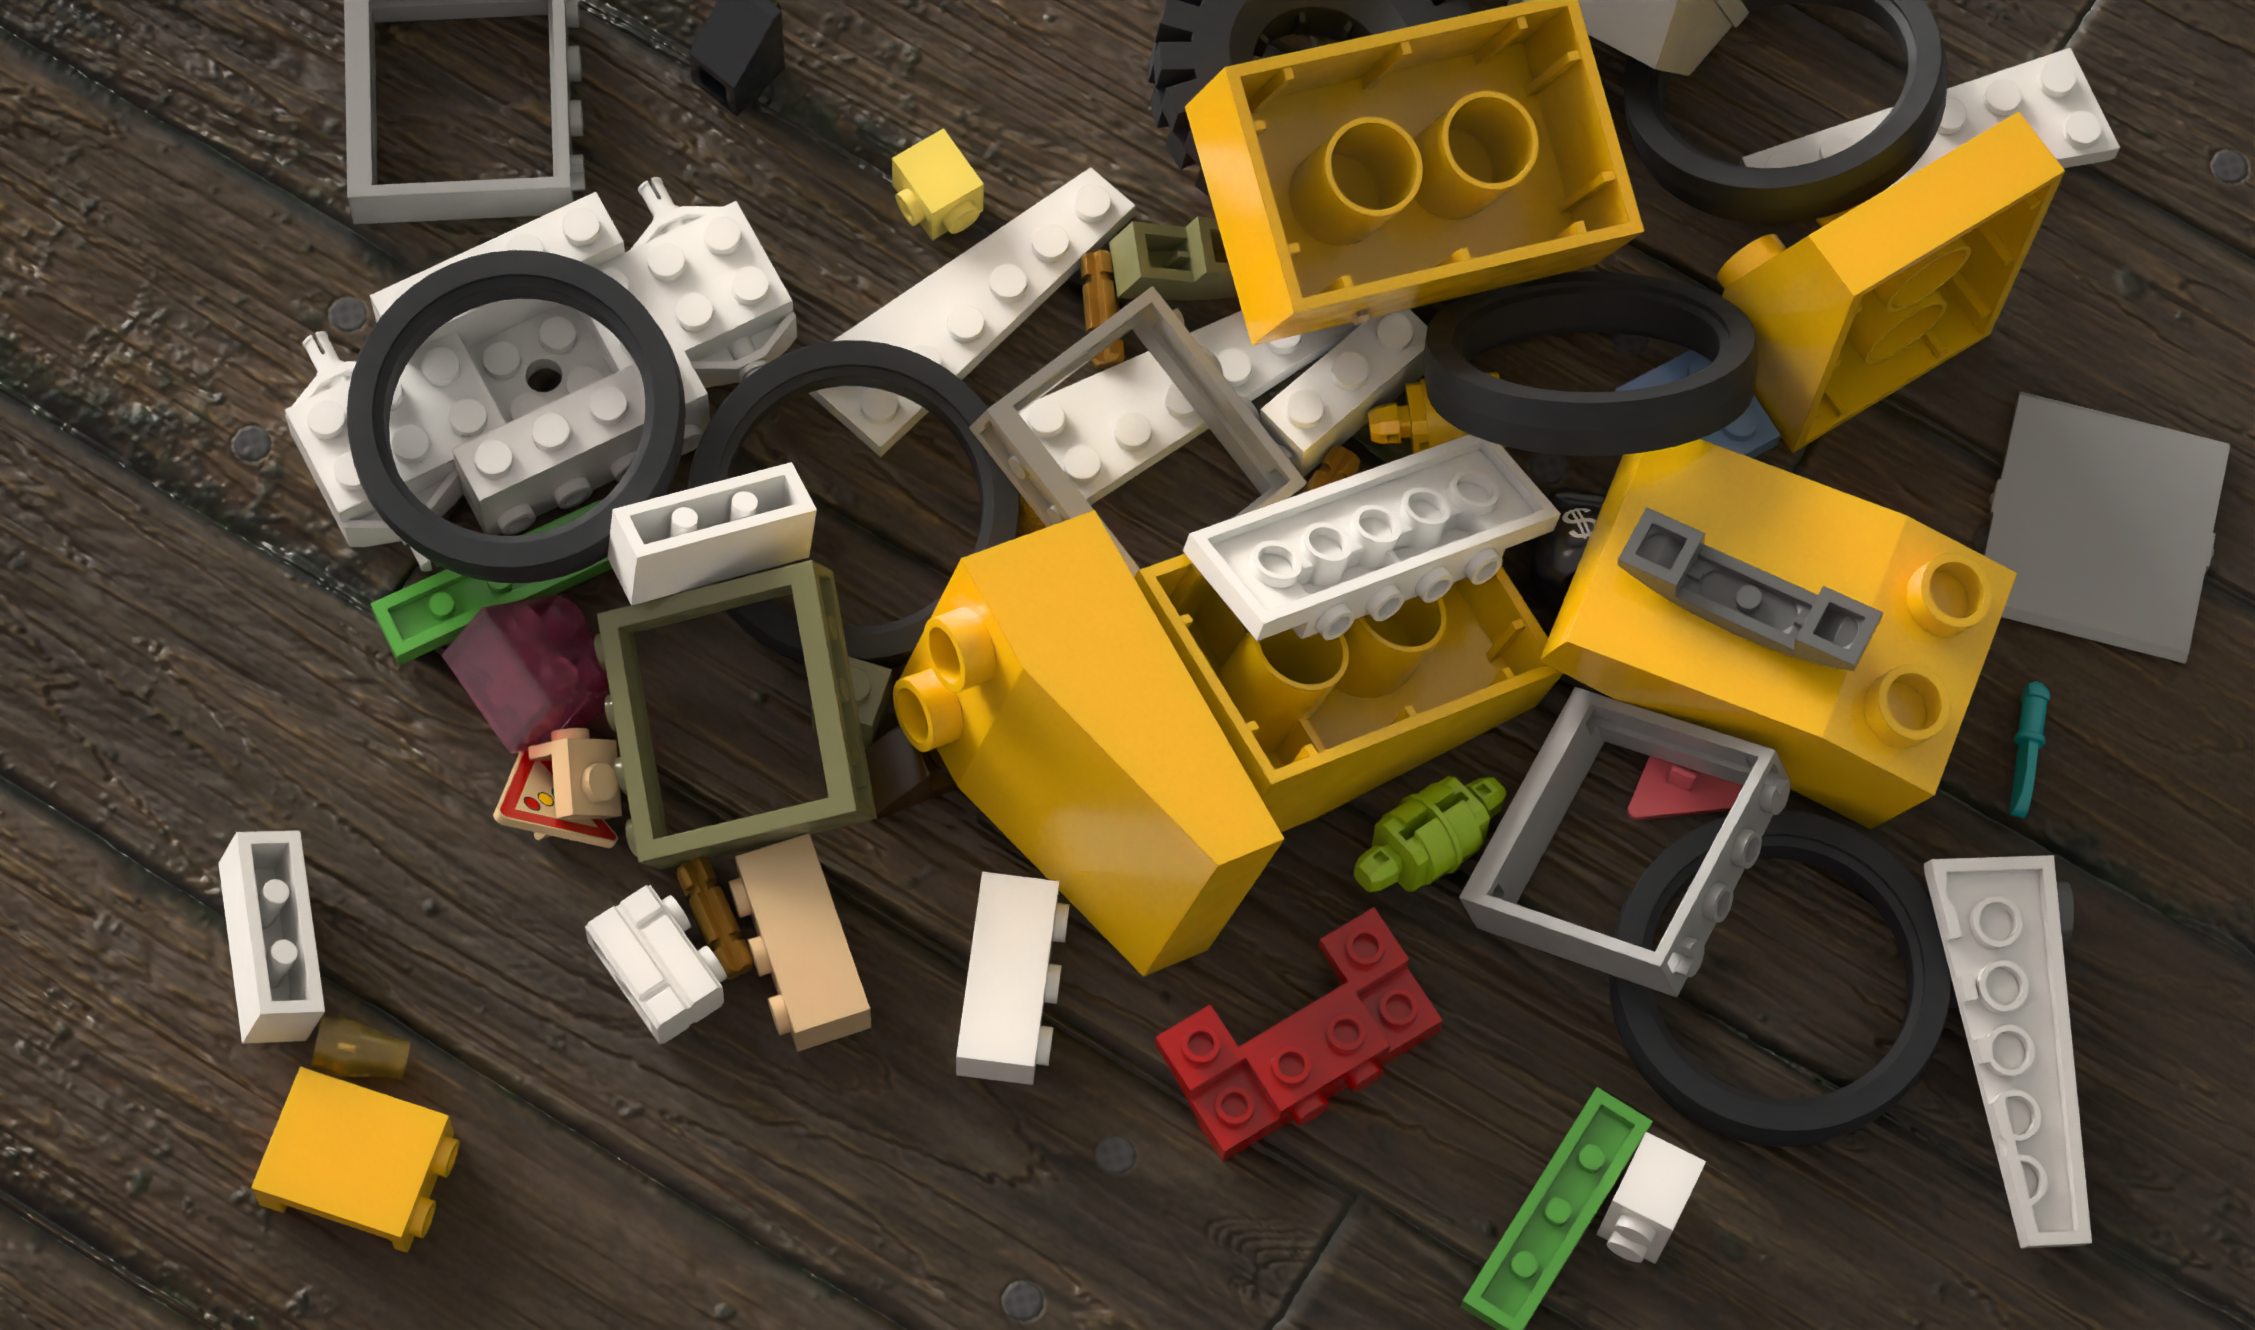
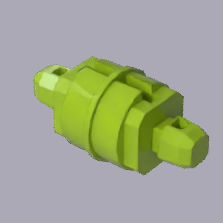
M1448 776L1440 782L1428 785L1418 793L1407 795L1398 806L1385 813L1381 820L1375 824L1372 847L1359 857L1355 865L1354 877L1356 881L1368 892L1381 891L1396 882L1406 891L1413 892L1421 886L1433 883L1445 874L1454 873L1464 861L1478 853L1481 846L1485 844L1490 819L1498 814L1505 804L1507 795L1505 788L1494 777L1478 778L1464 786L1456 777Z

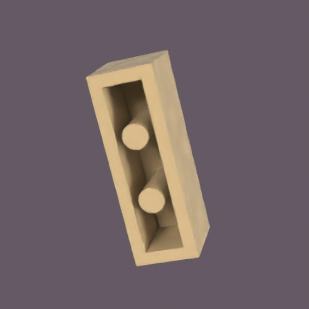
M807 833L735 856L738 878L728 881V885L739 918L751 915L757 937L748 939V944L758 975L760 977L770 973L778 995L768 998V1003L778 1034L783 1035L791 1032L798 1052L871 1028L870 1006L810 834Z

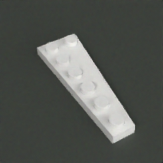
M2071 48L1948 88L1943 118L1933 141L1917 163L1891 186L2018 111L2063 168L2114 159L2120 146ZM1893 107L1742 157L1739 166L1782 168L1798 166L1827 158L1847 149L1871 133L1882 123Z
M1090 167L833 341L865 340L905 348L933 360L963 380L1080 268V259L1085 253L1098 251L1134 217L1135 205ZM840 386L809 393L880 457L929 412L905 397L877 388Z
M1241 310L1190 334L1200 346L1206 347L1217 357L1223 369V376L1236 393L1252 401L1333 349L1360 325L1354 326V322L1252 346ZM1149 351L1042 397L1019 413L1090 505L1209 429Z
M2054 855L1932 859L1924 863V873L2020 1248L2083 1246L2092 1243Z

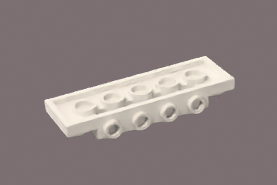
M1468 434L1189 533L1183 552L1256 641L1291 628L1300 639L1320 633L1325 640H1332L1345 633L1357 618L1370 614L1375 621H1383L1394 615L1401 608L1405 600L1420 596L1425 603H1431L1445 595L1453 585V582L1467 577L1475 585L1488 581L1502 566V556L1506 548L1554 531L1561 513L1501 445Z

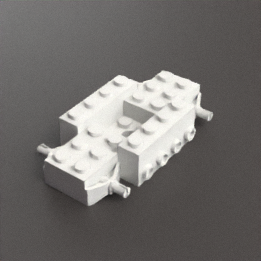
M660 177L651 178L652 188L648 181L643 182L638 188V192L642 195L653 215V220L634 246L627 252H625L624 241L597 192H594L370 295L377 323L396 299L429 274L465 258L497 251L532 250L554 253L576 259L597 268L615 279L641 302L661 328L673 350L681 373L686 408L684 443L681 455L689 453L698 447L702 435L711 421L708 393L705 388L741 383L763 365L780 357L797 338L793 301L737 201L724 207H679L674 205ZM512 299L488 303L468 310L442 325L424 341L407 363L394 392L390 410L389 431L393 459L400 477L409 490L425 506L440 517L452 508L464 494L484 534L499 535L502 533L506 536L514 535L531 526L537 516L558 506L561 509L577 506L589 498L594 489L613 480L621 481L636 455L642 437L645 421L644 386L640 371L624 345L610 330L587 314L566 305L538 299ZM324 331L316 332L317 342L323 354H321L312 335L308 336L302 345L307 350L316 367L317 375L293 406L285 409V416L291 436L349 547H368L399 541L406 545L407 543L396 535L382 520L370 503L360 484L353 464L347 428V402L351 377L356 362L341 361L329 341L327 333ZM540 369H552L562 377L558 387L548 392H537L531 389L527 382L529 377ZM410 547L420 565L421 571H431L430 560Z

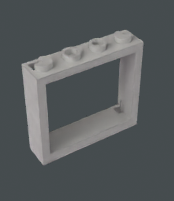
M344 0L347 198L354 224L544 216L574 202V191H585L583 154L573 155L572 137L583 136L582 101L571 100L570 82L582 81L580 46H569V28H580L579 0ZM548 15L553 177L378 185L375 22Z
M1154 286L1150 287L988 408L969 427L1046 527L1093 511L1094 509L1019 413L1130 330H1133L1262 495L1235 517L1288 499L1307 484L1289 460L1293 454L1284 446L1276 444L1262 426L1260 414L1253 403L1246 397L1236 393L1223 376V369L1217 357L1209 349L1197 343L1184 326V319L1178 307L1172 311ZM1102 521L1134 577L1140 568Z
M1575 687L1459 898L1478 929L1677 997L1687 977L1694 976L1700 968L1704 957V945L1714 926L1727 917L1733 902V891L1745 868H1751L1756 862L1762 846V836L1773 815H1778L1784 809L1790 793V779L1777 751ZM1604 742L1743 785L1655 952L1516 904Z

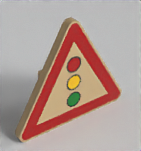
M531 740L526 741L520 750L495 809L494 819L501 825L532 831L536 840L555 836L612 848L617 842L618 836L604 819L556 818L552 761L529 760L528 747L538 744Z

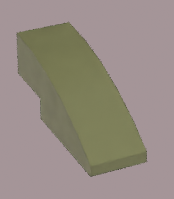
M1197 216L1186 227L1132 221L1109 242L1117 298L1136 299L1152 286H1154L1164 300L1192 301L1238 297L1216 218Z

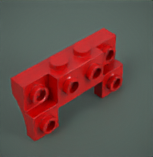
M1375 907L1324 936L1319 941L1318 947L1338 977L1341 986L1238 1047L1211 1004L1155 1037L1154 1044L1182 1089L1201 1131L1222 1162L1294 1120L1297 1126H1301L1315 1119L1330 1106L1328 1098L1346 1087L1352 1093L1363 1090L1384 1074L1381 1066L1440 1031L1442 1018L1407 968L1410 959Z

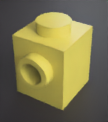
M944 128L892 158V185L898 192L895 195L898 207L912 226L920 223L932 241L948 231L951 234H955L965 230L977 220L980 212L983 211L984 183Z

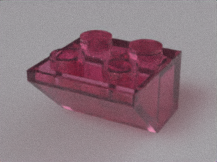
M566 593L482 607L441 655L510 754L528 751L530 746L551 742L552 731L581 728L605 713V698L607 695H610L607 672L602 669L596 657L594 646L595 634L585 622L582 611L571 602Z

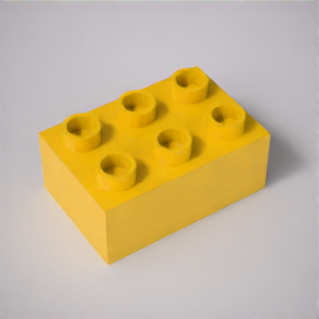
M1531 0L1227 66L1185 106L1252 346L1353 322L1352 315L1355 312L1366 309L1369 310L1370 317L1373 318L1591 267L1644 232L1578 0Z

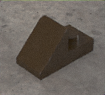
M900 724L865 749L877 819L870 820L871 822L959 789L937 749L928 752L917 750L906 738Z

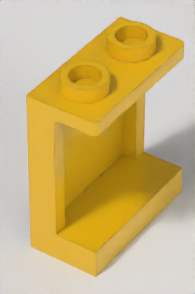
M300 1067L251 1188L261 1206L282 1213L285 1212L287 1206L389 1239L392 1241L395 1249L408 1253L414 1237L423 1239L429 1230L436 1208V1201L429 1198L438 1175L445 1178L449 1176L458 1154L460 1141L453 1138L454 1130L449 1115Z

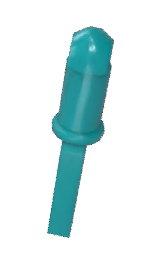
M2039 681L2028 683L2023 689L2020 700L2022 704L2018 732L2014 736V741L2019 747L2016 756L2009 812L2011 815L2025 818L2028 813L2033 793L2038 748L2043 747L2046 743L2043 733L2050 692Z

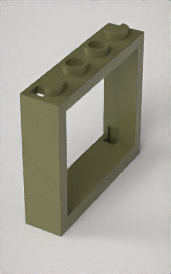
M813 560L597 614L600 634L595 636V652L600 666L607 672L610 695H607L605 698V713L611 729L617 733L621 755L616 758L615 773L622 792L628 797L631 819H628L626 822V838L630 850L635 856H638L639 863L663 870L680 866L695 858L704 857L710 859L785 841L807 833L811 835L877 819L832 570ZM793 594L829 798L668 836L634 633Z

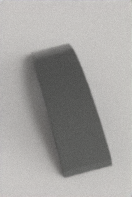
M1646 507L1618 558L1619 567L1674 604L1737 636L1801 660L1837 669L1855 671L1883 617V612L1825 586L1822 587L1819 595L1705 545L1704 532Z

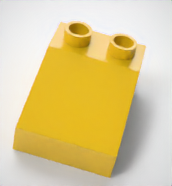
M2019 111L1871 199L1845 211L1816 219L1821 228L1791 247L1786 248L1776 234H1768L1743 247L1719 270L1717 280L1724 288L1722 298L1739 308L1748 317L1754 328L1758 357L1754 395L1792 453L1991 334L2065 172L2064 168Z
M1698 439L1675 447L1636 454H1624L1622 456L1539 661L1615 700L1776 750L1790 779V789L1871 830L1935 796L2017 573L1907 515ZM1646 507L1704 532L1705 545L1819 595L1822 587L1825 586L1883 612V617L1855 671L1837 669L1801 660L1737 636L1674 604L1619 567L1618 558Z
M1093 510L960 559L931 618L926 622L924 632L904 671L894 685V708L906 738L921 752L937 749L957 787L1048 880L1059 881V891L1143 977L1207 951L1280 847L1284 837L1098 514Z
M1186 554L1140 569L1134 576L1280 832L1309 822L1536 707L1564 674L1539 661L1548 637L1502 566L1492 578L1482 584L1475 585L1468 577L1453 582L1449 591L1434 602L1425 603L1420 596L1405 600L1401 608L1386 620L1375 621L1370 614L1357 618L1345 633L1332 640H1325L1320 633L1300 639L1291 628L1256 641Z

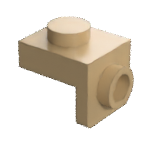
M568 728L552 731L551 742L528 747L529 760L552 761L556 818L605 820L622 816L620 786L615 773V761L617 758L616 740L590 739L589 729Z

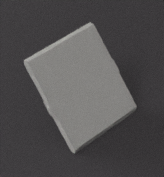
M2019 391L2000 478L1997 480L1994 491L1989 498L1990 509L1988 519H1990V524L1983 555L2017 573L2001 617L2186 664L2204 575L2214 555L2213 546L2216 534L2213 533L2230 445L2209 438Z

